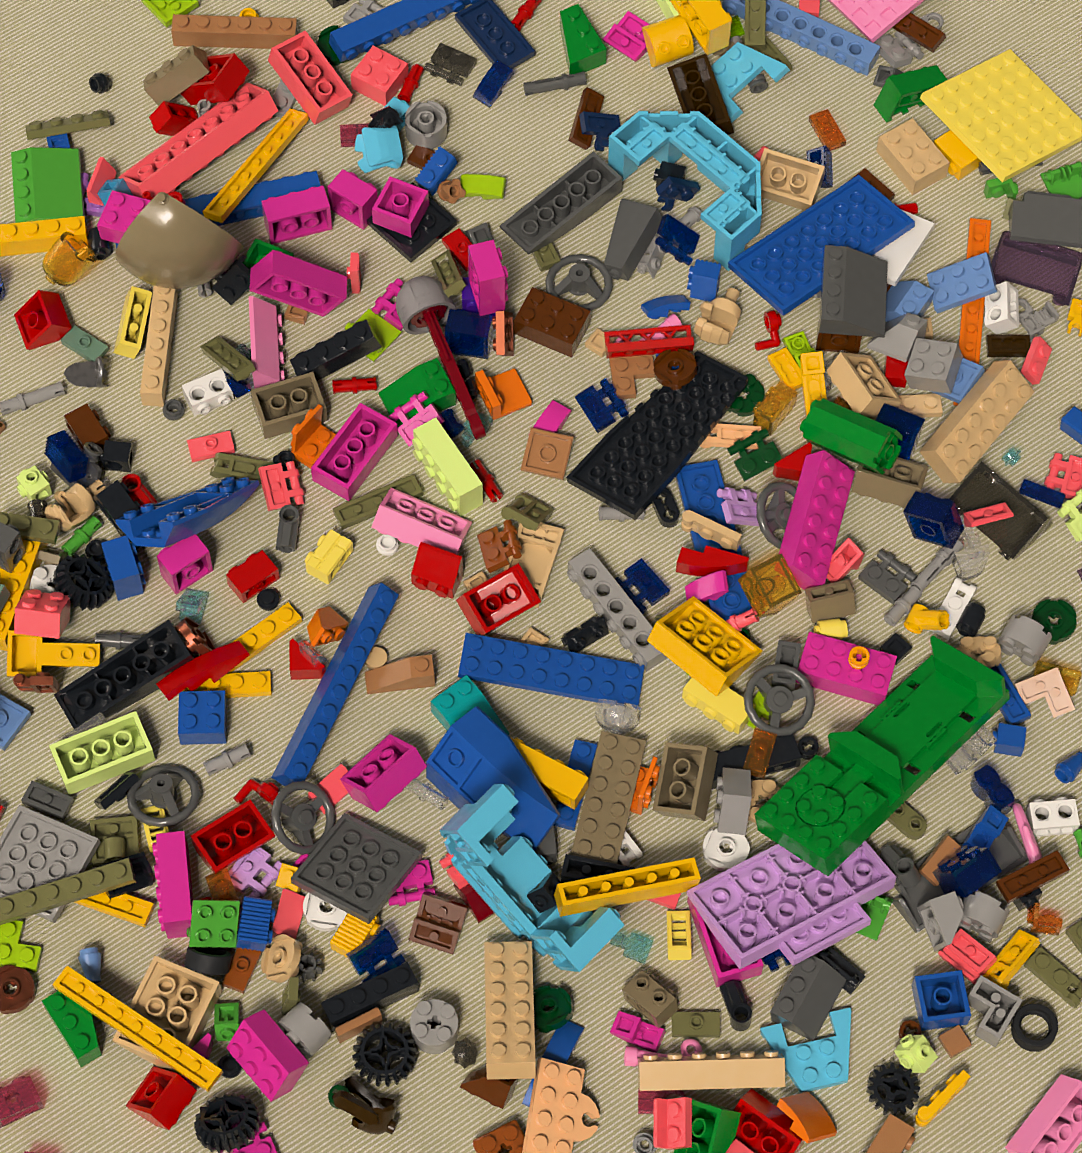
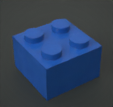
M127 536L102 542L106 565L113 580L117 600L120 601L143 594L142 585L146 584L135 545L129 543Z
M225 690L183 691L179 693L178 736L181 745L227 744V698Z
M962 970L914 977L911 986L921 1031L968 1025L971 1011Z

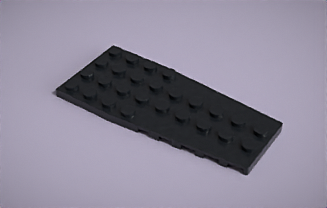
M698 351L695 352L694 358L698 370L695 377L679 390H672L666 386H663L659 391L655 389L650 394L651 398L643 404L641 402L634 408V414L630 417H624L602 438L566 477L567 482L636 521L678 475L748 385L747 376Z

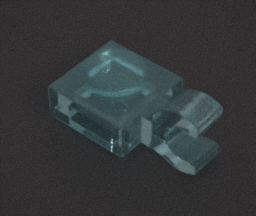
M477 411L487 433L493 424V419ZM466 420L463 425L464 433L461 436V439H463L461 445L469 448L475 437Z
M617 932L611 939L610 944L625 949L624 957L645 964L654 940L631 932L628 938L624 934Z

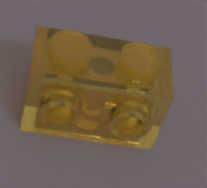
M780 381L775 387H770L764 401H759L753 409V425L761 426V430L766 428L771 436L795 407L798 392Z

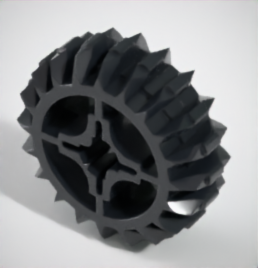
M75 553L72 556L68 555L59 562L54 571L52 583L55 585L54 591L68 595L70 603L73 604L74 608L80 606L82 611L86 608L91 611L94 608L101 607L108 601L113 592V580L110 573L106 572L107 566L100 565L101 560L96 562L93 560V556L87 558L85 554L79 556Z
M380 1022V1028L376 1029L374 1024L371 1025V1032L364 1029L362 1031L364 1037L358 1036L356 1038L358 1045L353 1046V1051L356 1053L352 1055L353 1061H356L354 1064L355 1069L361 1070L359 1073L360 1077L367 1076L368 1083L376 1079V1086L378 1087L382 1081H385L386 1087H389L390 1080H394V1083L398 1085L399 1076L406 1080L408 1078L406 1071L413 1072L414 1068L411 1064L417 1063V1058L414 1055L418 1053L417 1048L413 1047L415 1040L409 1039L410 1032L402 1033L403 1027L401 1025L395 1030L394 1023L390 1022L388 1028H385L384 1022ZM387 1038L397 1041L403 1048L390 1045ZM380 1039V1043L376 1048L367 1051L373 1042ZM384 1045L386 1051H388L387 1063L384 1062V1057H382ZM404 1057L397 1067L390 1070L392 1062ZM367 1061L379 1063L383 1070L373 1068Z
M234 1092L231 1096H228L226 1093L221 1098L215 1096L214 1101H207L206 1107H200V1113L195 1115L194 1128L201 1145L204 1148H208L211 1153L216 1150L218 1153H223L224 1150L231 1153L232 1149L236 1148L240 1151V1146H248V1140L255 1139V1133L259 1132V1125L261 1123L259 1111L250 1098H246L243 1094L238 1096Z

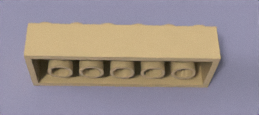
M1011 360L994 361L919 452L943 483H961L1033 395L1034 390Z
M532 941L484 942L487 1080L536 1078Z

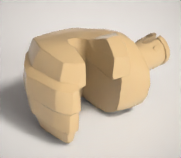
M728 288L724 298H715L710 303H701L699 309L702 312V316L696 321L694 333L702 341L715 345L729 344L741 315V309L736 304L740 295L737 289Z
M97 479L87 488L75 483L67 492L57 491L53 497L62 508L56 504L46 506V518L60 520L61 526L59 531L62 532L83 524L95 510L93 497L105 489V486L99 487L103 482Z

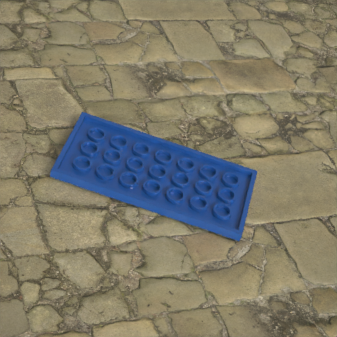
M857 175L730 260L728 268L784 316L821 291L822 261L825 245L845 246L872 256L914 228L915 221L860 175Z

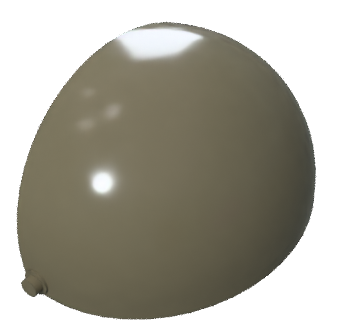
M159 192L143 208L125 231L118 244L115 257L117 262L129 273L148 284L168 289H184L205 284L220 276L236 261L244 246L225 230L165 192Z

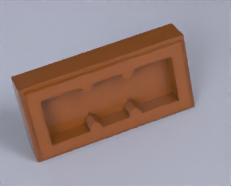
M237 948L231 961L230 971L228 974H225L222 986L244 994L263 951Z

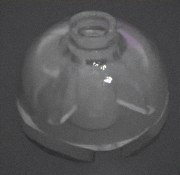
M599 699L595 709V717L602 729L607 730L609 733L621 735V733H630L638 726L642 708L630 703L621 704L615 700Z

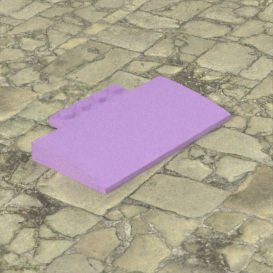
M866 841L829 876L824 875L779 844H776L687 890V895L713 935L739 969L778 949L794 966L869 926L871 918L861 908V905L893 889L896 876Z

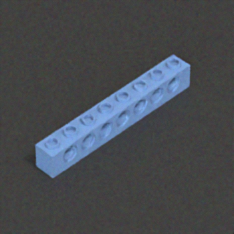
M723 0L722 8L726 12L745 20V0ZM766 0V31L773 32L783 39L790 40L803 48L816 52L820 56H825L840 65L853 69L857 73L868 76L879 58L881 46L783 1Z

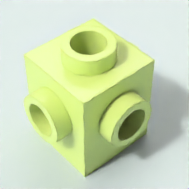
M35 465L24 469L16 477L18 482L16 488L23 498L27 497L33 506L52 495L48 476L43 470L39 471Z
M908 1034L900 1040V1044L894 1050L900 1064L907 1071L911 1069L912 1073H925L938 1058L930 1046L929 1040L924 1035Z

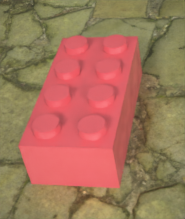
M306 30L272 47L268 62L303 110L308 114L314 125L349 107L353 94Z

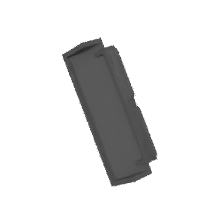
M1027 191L1024 193L1022 201L1013 200L1009 212L1010 240L1082 248V197L1074 199L1068 195Z
M974 825L954 837L953 840L965 852L938 886H933L920 872L921 880L912 888L902 886L900 880L896 877V885L894 887L899 895L893 898L892 903L915 933L925 928L917 907L931 899L953 891L962 900L967 890H971V894L975 895L976 891L980 892L1028 860L1026 852L1011 826L1003 828L1000 836L994 839L988 852L981 859L962 845ZM930 854L915 863L917 870H919Z

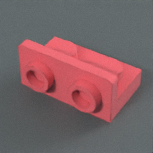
M655 1098L653 1110L654 1147L667 1150L691 1148L692 1098Z

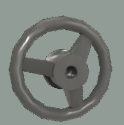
M588 255L566 256L560 259L561 261L554 264L548 271L545 279L546 292L560 298V295L567 292L576 296L588 293L596 300L589 304L577 306L590 311L600 308L609 299L613 289L612 277L608 274L609 271L605 265L595 257ZM577 263L570 268L569 274L554 288L556 273L568 264ZM586 264L594 266L601 272L605 285L603 292L590 277V270Z
M780 481L770 483L760 493L756 504V517L760 530L767 541L780 549L782 541L773 532L778 529H786L792 508L788 503H785V491L795 497L797 490L792 484ZM774 492L767 510H765L768 496Z
M784 664L767 665L756 671L747 682L743 695L745 711L751 722L762 732L774 736L792 735L803 729L812 718L815 707L814 690L807 677L796 668ZM773 673H784L795 678L802 688L791 692L783 686L772 688L765 681L764 677ZM755 686H757L764 697L763 704L766 711L769 712V724L758 717L753 707L752 696ZM806 697L805 710L798 721L789 726L779 727L781 714L790 710L793 701Z
M167 764L154 766L138 775L140 780L127 793L128 808L133 816L146 825L156 827L176 825L187 819L197 808L201 796L199 783L190 772L179 766ZM151 778L150 782L139 788L144 781ZM185 779L191 789V798L189 804L179 812L175 803L178 798L175 787ZM150 799L155 807L166 808L170 817H150L140 810L137 801Z
M305 780L291 782L280 790L273 801L271 810L272 828L279 842L288 850L301 855L311 854L335 824L333 805L328 795L318 785ZM297 790H306L317 796L309 802L298 804L293 808L283 803L287 795ZM323 805L326 816L325 829L319 840L313 843L309 830L316 823L315 811ZM281 821L284 828L291 831L302 845L292 842L286 836L281 826Z

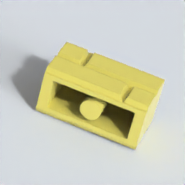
M332 529L327 535L323 534L319 538L316 550L314 552L310 551L305 558L306 572L327 585L353 552V542Z

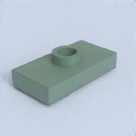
M75 325L61 339L62 345L91 362H94L98 356L103 357L109 351L107 345Z

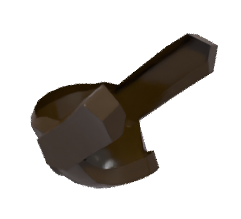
M354 1076L345 1079V1086L349 1092L340 1090L333 1095L335 1107L354 1116L351 1124L359 1130L370 1134L379 1135L387 1132L393 1135L398 1121L394 1120L397 1109L395 1100L379 1097Z

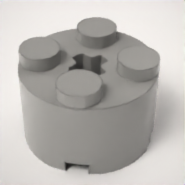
M419 101L407 109L405 114L406 138L413 146L417 145L433 150L446 139L447 117L444 108L434 101H427V103H420Z
M1012 615L999 637V642L1002 645L1001 651L1009 656L1015 654L1021 658L1022 663L1032 666L1040 660L1052 639V635L1050 632L1046 635L1042 631L1044 626L1037 621L1023 615L1019 619L1016 618V615Z
M967 890L962 900L964 914L958 928L969 932L971 929L979 933L978 937L982 940L991 942L993 938L999 936L1010 910L1007 907L1003 910L1000 907L1001 902L987 894L976 891L975 895H972L971 890Z
M438 999L421 1001L413 1010L410 1018L411 1037L415 1040L418 1048L425 1053L441 1054L445 1052V1050L456 1043L459 1034L458 1016L454 1007ZM433 1024L437 1025L436 1029H431Z
M299 1002L277 1025L301 1054L309 1060L331 1038L332 1034L319 1017L316 1019L311 1014L313 1011L309 1007Z

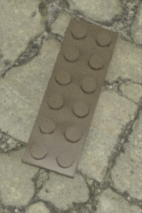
M601 731L571 855L618 864L646 747V740Z

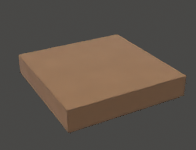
M531 428L521 471L564 481L574 437Z

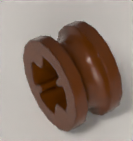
M906 1020L901 1024L898 1033L899 1038L902 1039L908 1035L904 1033L906 1032V1027H909L910 1030L916 1031L914 1035H921V1027L913 1020Z

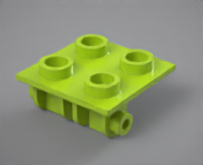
M368 309L355 323L367 320L376 332L382 347L366 355L367 358L374 362L402 332ZM348 322L345 330L351 328L355 323Z

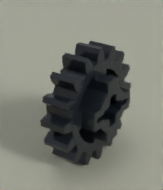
M891 1063L888 1069L883 1064L880 1068L881 1072L876 1069L873 1071L872 1075L874 1078L869 1077L868 1084L871 1086L867 1087L866 1093L872 1094L869 1097V1102H876L875 1110L881 1107L883 1108V1115L891 1111L892 1115L896 1116L897 1111L905 1115L906 1107L910 1110L913 1109V1102H917L919 1098L915 1093H919L920 1087L914 1086L918 1078L910 1077L911 1069L905 1072L902 1065L897 1069L894 1063ZM894 1075L893 1077H890L888 1079L884 1078L886 1076ZM902 1079L906 1082L908 1087L904 1085ZM892 1086L896 1087L895 1093L890 1092ZM879 1093H882L884 1100L880 1097ZM897 1101H902V1103L893 1104V1103H895V1102H897Z

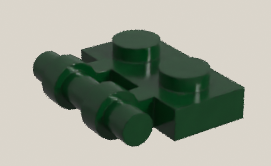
M766 428L752 432L751 436L742 441L739 439L733 442L734 445L727 448L730 456L739 453L741 458L734 461V464L744 482L770 469L776 462L782 459L773 441L766 445L764 444L762 439L770 436ZM756 443L758 449L747 454L745 448Z

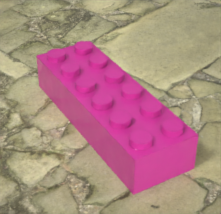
M825 450L806 455L774 569L803 590L825 585L855 473L854 470Z

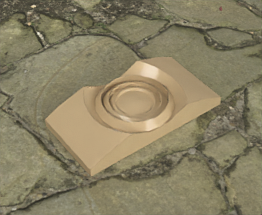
M520 523L516 537L522 546V556L519 559H514L513 555L508 557L510 564L505 566L503 571L519 563L542 602L552 568L557 559L564 529L543 524L538 530L534 531L526 529ZM541 603L537 604L534 607L539 608Z

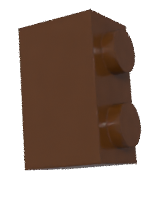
M88 404L64 415L66 426L81 449H84L86 442H92L104 448L105 440H109L111 437L108 428L105 425L101 426L99 423L101 420L95 409L91 410Z

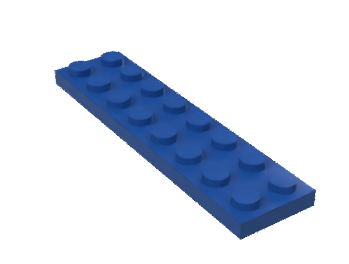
M712 460L685 465L675 477L684 511L691 510L736 531L734 524L726 523L721 506L725 500L717 496V490L725 488L718 461ZM690 532L695 551L704 553L705 546L707 545L742 555L740 546L737 551L725 549L713 540H706L698 533ZM747 571L727 575L729 591L717 600L707 599L709 608L725 621L734 614L739 615L752 608L757 611Z
M465 633L458 677L463 678L467 675L471 680L637 710L645 665L639 666V664Z

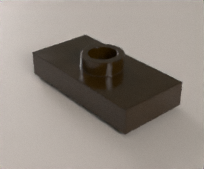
M1030 335L986 336L987 357H1026L1031 346Z

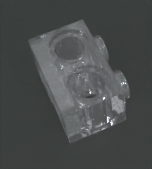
M983 725L945 763L956 775L968 770L997 739Z

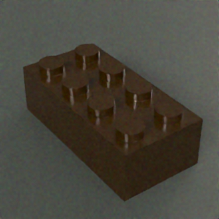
M706 53L667 67L683 114H690V111H699L727 135L734 133L730 117Z

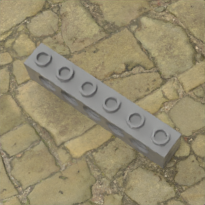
M590 548L568 561L567 575L573 583L576 582L580 587L583 597L593 603L595 612L605 618L609 630L619 636L621 645L624 649L630 650L636 664H639V666L645 665L644 670L647 672L668 658L647 641L653 627ZM588 575H591V576H594L595 578H594V579H586L585 577L588 576ZM606 592L608 595L600 596L598 593ZM617 608L620 609L621 612L614 613L611 610ZM631 625L634 629L628 630L625 626ZM639 642H645V643H647L648 645L642 647V646H639L638 643H639Z

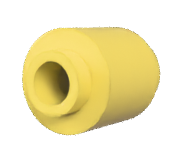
M840 618L819 620L817 625L814 626V633L842 641L843 638L848 637L846 620H840Z

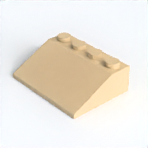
M154 956L129 1007L192 1049L197 1044L210 1018L215 1004L222 993V988L219 981ZM116 1031L112 1039L114 1043L164 1070L180 1075L178 1071Z

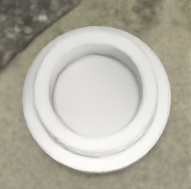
M383 534L376 542V548L382 555L389 556L398 550V540L391 535Z

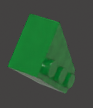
M579 4L560 11V30L569 74L587 72L606 64L607 49Z
M937 65L891 75L886 79V83L878 95L874 107L885 122L888 123L892 121V116L900 112L905 115L909 113V108L917 104L919 107L926 105L920 99L922 93L947 81V78Z
M59 991L42 1000L46 1012L81 1068L102 1055L92 1013Z

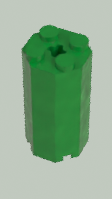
M824 398L820 401L814 400L812 402L810 412L800 425L803 438L811 444L881 475L885 473L883 469L889 470L893 467L901 452L898 440L902 441L903 436L896 429Z

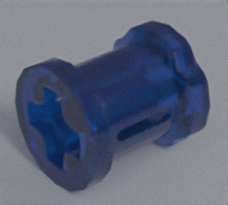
M447 409L440 413L445 420L442 426L450 438L456 437L464 430L463 424L459 423L455 418L453 409Z

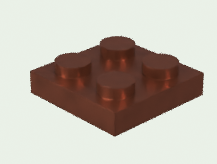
M496 311V316H493L492 320L493 329H496V338H493V350L499 356H514L513 313Z

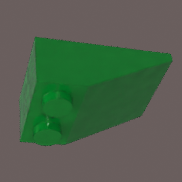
M438 358L416 366L378 393L389 415L395 412L394 409L399 405L403 406L410 401V397L414 394L418 395L422 391H425L429 397L423 401L425 408L433 403L440 412L456 405V392ZM414 408L407 413V416L411 419L419 412ZM400 419L396 421L397 428L403 424Z
M692 1099V1147L674 1149V1153H726L736 1137L741 1113L710 1102Z

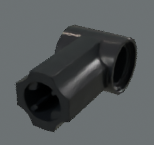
M734 980L726 982L719 987L730 1017V1025L736 1031H745L751 1025L752 1010L747 1004L740 982ZM743 1014L747 1018L745 1020H738L735 1016Z

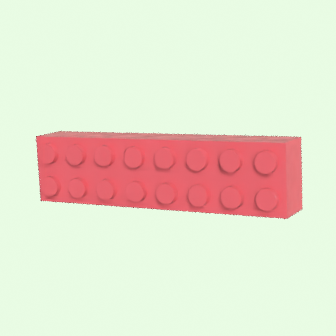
M248 82L235 91V96L232 100L219 102L118 178H123L132 195L143 198L142 194L145 191H149L153 198L159 192L168 194L175 191L178 185L191 179L194 173L206 168L209 162L216 157L222 156L225 150L238 144L244 136L254 132L260 124L269 121L278 112L269 91Z

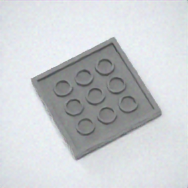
M19 805L0 837V898L84 872L101 843L100 840ZM65 905L35 915L56 923Z

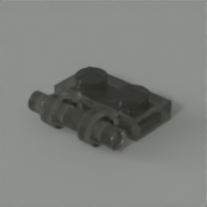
M440 43L431 56V63L434 65L426 63L424 70L430 72L431 76L436 78L439 76L446 79L449 84L453 85L455 83L462 86L464 78L459 76L468 78L477 64V58Z

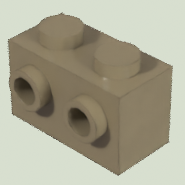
M849 580L805 589L807 611L812 623H816L819 620L835 619L856 614L854 591Z
M643 970L622 989L625 1001L658 1029L678 1010L675 993L669 988L665 990L654 975H647Z

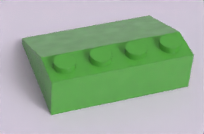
M30 147L11 152L15 223L85 216L79 149Z

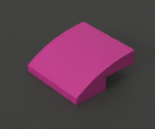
M627 11L617 25L614 24L602 40L636 62L647 52L642 27L650 24Z

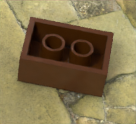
M532 287L514 319V334L572 358L590 326L591 311Z

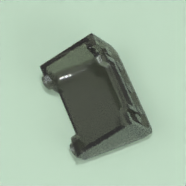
M981 461L947 500V503L951 505L949 510L959 518L961 515L964 517L965 512L1005 502L1013 512L1014 517L975 527L1000 548L998 553L1009 561L1010 558L1015 560L1047 531L1053 522Z

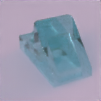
M187 588L176 602V611H180L179 619L182 621L185 617H189L197 624H200L209 592Z

